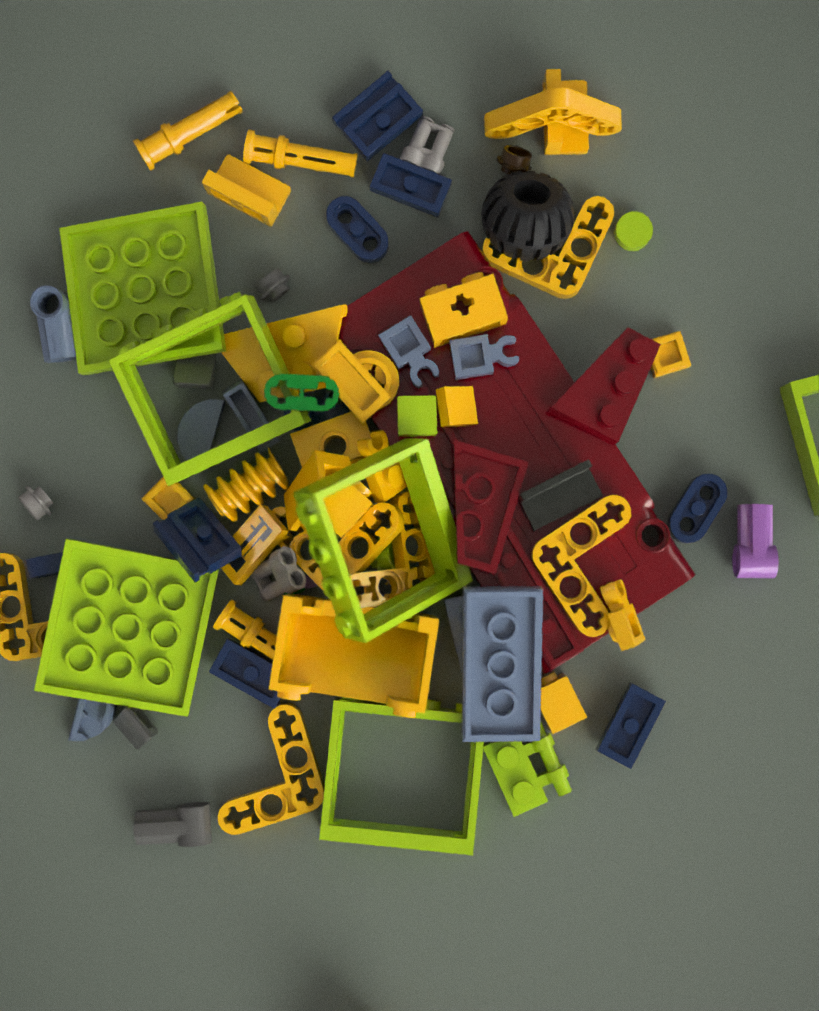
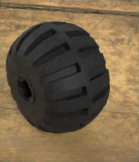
M526 170V173L522 171L512 172L510 175L507 174L499 179L489 190L482 205L483 230L487 238H490V243L500 253H505V256L513 259L519 257L521 261H530L531 258L533 260L544 259L561 248L569 237L574 224L573 202L566 188L548 174L542 172L537 174L535 171Z

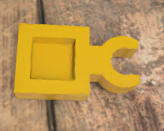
M383 430L371 431V439H359L357 441L358 451L363 457L366 458L388 447V437ZM399 462L365 478L375 503L387 502L407 487Z
M622 579L601 586L602 596L610 609L608 614L610 620L608 631L612 640L615 643L618 642L621 651L638 646L646 639L633 603L629 604L627 600V592Z

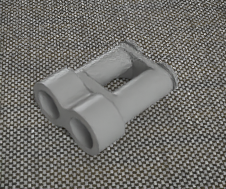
M421 116L409 146L404 147L399 159L441 175L445 165L443 158L455 131L454 128L447 124L440 126L435 124L431 118ZM432 132L437 134L431 150L424 148L429 134Z
M284 546L272 552L269 559L263 561L251 574L252 579L256 581L260 589L259 595L262 600L269 601L285 592L289 594L294 593L306 585V576L297 567L296 554L291 548ZM274 574L276 581L271 582L269 575Z

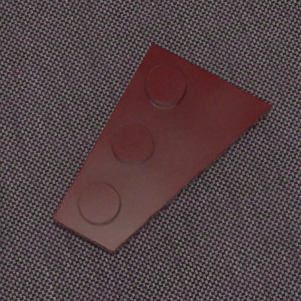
M627 327L547 412L615 445L621 438L661 344Z
M453 440L457 564L495 575L529 462Z

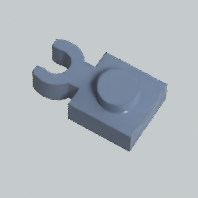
M411 315L378 335L398 370L409 365L411 368L410 379L416 388L422 387V382L417 376L421 369L430 370L434 378L439 377L437 365L423 356L431 351V346Z
M488 334L450 340L449 345L455 380L491 375L494 373L493 363L496 362L505 367L516 365L519 362V356L506 357L502 352L504 346L515 344V336H503L496 344L489 345Z

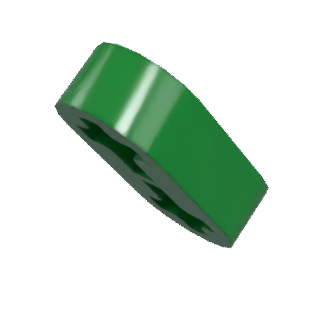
M278 374L267 381L264 395L267 402L277 409L322 412L328 411L336 405L339 399V388L335 381L325 376ZM284 380L288 388L300 389V396H288L285 403L281 404L278 397L271 394V390L279 386V381ZM323 382L326 383L327 390L333 391V398H327L325 405H318L317 398L304 397V390H315L318 388V383Z

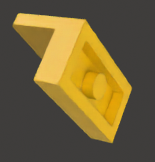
M546 69L542 83L543 91L560 87L569 88L587 95V82L585 80H561V69ZM553 122L544 126V155L586 154L588 152L589 134L587 132L559 122Z
M226 155L217 173L208 170L201 182L207 194L270 227L273 226L291 193L290 186L231 155Z
M314 450L283 495L288 530L297 531L302 524L296 513L297 503L293 492L351 465L350 457Z

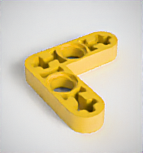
M551 88L486 113L484 115V134L491 139H507L553 122H559L592 135H612L622 130L621 109L569 88Z
M601 196L587 199L582 205L559 257L549 254L544 259H540L543 268L536 275L527 274L523 270L522 261L519 257H517L515 267L509 265L512 258L505 256V254H501L499 258L493 257V249L489 247L492 245L490 238L484 240L482 252L493 268L557 298H572L582 287L613 220V205L608 199ZM596 207L602 209L601 216L606 218V220L600 218L593 232L586 230L592 215L587 210L594 211ZM580 238L587 240L591 245V253L586 257L576 256L571 250V243L574 240ZM570 263L576 265L577 267L571 277V281L575 283V286L568 285L566 289L559 287L561 281L556 276L563 277Z
M409 491L396 494L389 501L390 504L399 508L403 513L404 525L414 524V528L405 530L403 526L401 532L392 541L395 569L349 574L353 587L366 586L367 594L357 595L361 608L379 606L413 587V580L420 579V582L435 574ZM403 505H410L411 513L404 512ZM409 536L414 537L418 544V551L414 556L410 555L406 550V540ZM419 562V567L410 568L409 563ZM382 577H386L392 586L391 593L387 598L383 597L378 589L379 581Z
M609 495L594 503L540 539L531 551L533 565L567 616L581 634L589 637L600 636L608 630V623L610 622L609 612L574 559L629 522L631 517L630 505L623 497L618 495ZM607 502L611 506L619 505L622 509L618 513L620 521L616 523L614 519H610L602 523L600 526L605 529V532L600 535L597 524L588 517V514L593 512L595 519L607 512L605 506ZM576 523H584L591 530V538L584 545L574 543L570 537V530ZM543 545H546L549 549L553 547L558 549L559 553L554 557L560 567L566 562L570 566L569 570L560 572L553 581L548 574L556 570L550 562L541 563L539 557L543 554L541 549ZM573 576L579 580L581 590L576 597L566 598L561 594L560 583L564 577ZM588 594L592 601L586 602L585 605L589 611L593 613L599 611L601 617L597 620L599 624L597 629H594L592 626H583L582 622L585 621L586 615L581 608L578 607L575 612L570 608V605L581 602Z
M385 502L375 504L338 542L349 574L363 573L401 532L404 526V516L399 508ZM280 506L271 510L278 519L280 517L286 518L285 507ZM381 513L387 515L392 513L389 518L392 523L391 527L386 528L382 526L374 533L380 537L378 542L374 536L365 532L367 527L374 531L382 522L379 518ZM301 524L298 530L295 531L299 533L297 536L294 537L288 532L278 545L291 548L296 554V564L323 590V577L318 563L313 558L305 560L301 555V545L309 539L305 526ZM363 537L368 542V552L363 558L356 559L351 554V544L355 539Z
M0 553V567L4 565L3 560H5L6 564L13 565L14 572L8 573L7 576L9 585L17 584L18 590L0 592V654L9 661L41 657L48 621L33 623L26 570L23 561L15 554ZM0 575V586H7L5 575ZM9 596L16 597L21 605L19 613L12 618L6 616L2 610V603ZM23 621V627H15L17 638L24 639L25 646L20 647L19 654H17L15 648H9V641L15 639L14 628L5 629V623L12 624Z
M281 703L271 711L268 718V727L285 781L226 801L218 813V824L226 833L231 835L242 834L311 812L322 804L325 785L303 714L296 705ZM285 710L288 716H295L296 721L291 724L292 734L294 736L300 732L303 739H292L282 745L280 738L285 739L288 735L284 725L277 726L276 720L281 717L280 711ZM299 746L306 751L308 759L305 765L294 767L288 763L286 754L289 748ZM312 769L314 775H307L306 779L310 789L317 788L318 793L313 797V802L308 803L306 797L299 798L298 793L303 789L301 777L293 781L291 775H301ZM268 794L277 795L282 801V810L275 815L267 814L261 804L264 796ZM248 800H254V811L259 820L254 821V813L244 816L240 821L241 825H236L234 820H227L226 816L231 812V807L235 806L238 812L245 811L251 807Z

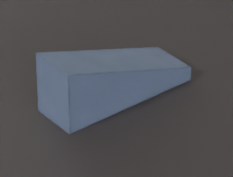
M242 379L222 391L223 396L247 433L269 423ZM277 436L256 447L262 453L268 449L267 446L270 448L278 443L280 439Z

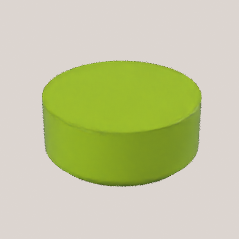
M636 211L628 212L619 219L615 226V240L625 250H640L650 241L653 234V225L645 214Z

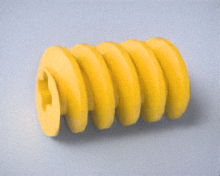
M268 446L269 458L266 459L259 452L254 453L255 466H252L246 460L241 461L244 473L240 474L233 468H230L231 481L227 482L222 477L217 476L218 489L214 490L206 483L203 485L206 494L222 517L226 516L232 522L238 520L236 508L248 514L251 512L249 500H252L258 506L260 504L263 505L262 492L274 498L276 497L275 484L284 490L289 488L288 478Z

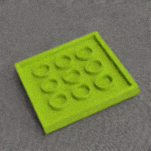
M203 202L59 228L78 374L90 375L113 371L108 360L120 355L118 349L124 347L125 344L138 340L141 345L153 339L151 332L168 324H172L173 328L187 323L185 316L196 310L206 308L207 312H210L220 307L207 208ZM223 324L135 366L226 352Z
M66 538L34 691L188 717L219 569L211 574L205 573L195 583L176 559Z

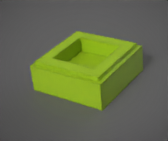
M436 395L397 396L398 436L437 435Z

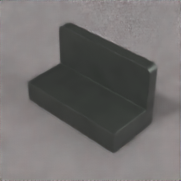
M589 459L519 494L517 501L533 531L603 496L589 469L593 466Z

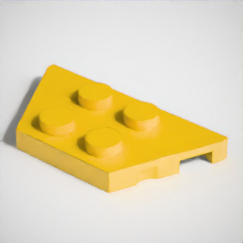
M346 304L266 323L290 374L318 375L310 365L338 340L341 341L338 338L342 319L347 316L348 309ZM250 327L224 334L226 352H221L256 399L259 402L267 401L264 395L265 384L274 374L253 328ZM318 383V388L315 390L326 388V383ZM279 386L272 388V395L278 398L284 397ZM305 389V390H304V393H305V392H309V391H314V390Z

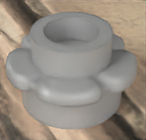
M26 486V492L18 497L24 507L37 521L45 514L50 516L51 512L48 507L53 502L39 486L35 490Z

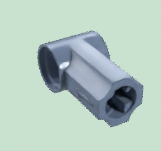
M44 285L38 287L32 293L30 306L37 316L44 362L72 361L76 359L68 294L52 286ZM57 296L59 306L55 312L49 314L46 309L47 302L51 297Z

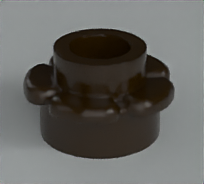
M505 145L502 154L496 158L497 162L502 165L501 171L508 175L517 171L526 173V170L531 171L532 168L530 166L532 154L519 146Z

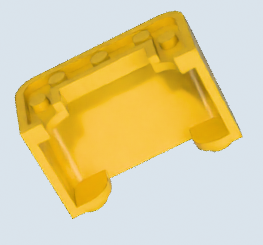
M299 594L283 595L269 690L278 691L277 697L288 700H300L301 694L313 692L385 703L393 708V715L400 717L416 718L417 712L425 713L439 625L438 616L417 613L367 643L344 638L335 624L336 614L330 599ZM377 606L361 608L362 613L365 614Z

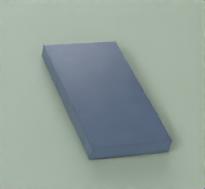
M541 586L463 587L461 733L463 742L540 741L543 588Z

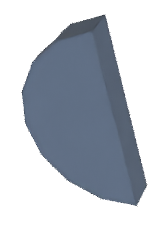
M209 399L197 403L184 414L178 425L177 442L180 452L186 460L213 449L226 403L224 400Z
M78 698L68 741H84L101 734L111 724L117 711V705Z

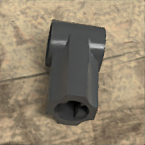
M191 802L177 805L176 808L137 810L133 823L136 845L178 843L180 847H196L212 843L210 803Z

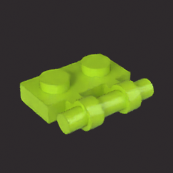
M541 720L540 741H527L523 744L522 741L488 742L483 746L514 817L548 802L542 787L553 784L558 796H564L572 791L567 780L569 776L565 764H560L553 748L555 741L551 733H546ZM539 752L546 771L536 775L528 756Z

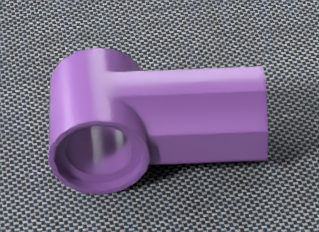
M737 505V544L734 546L732 554L733 574L736 578L774 579L778 572L779 558L777 548L773 545V505Z

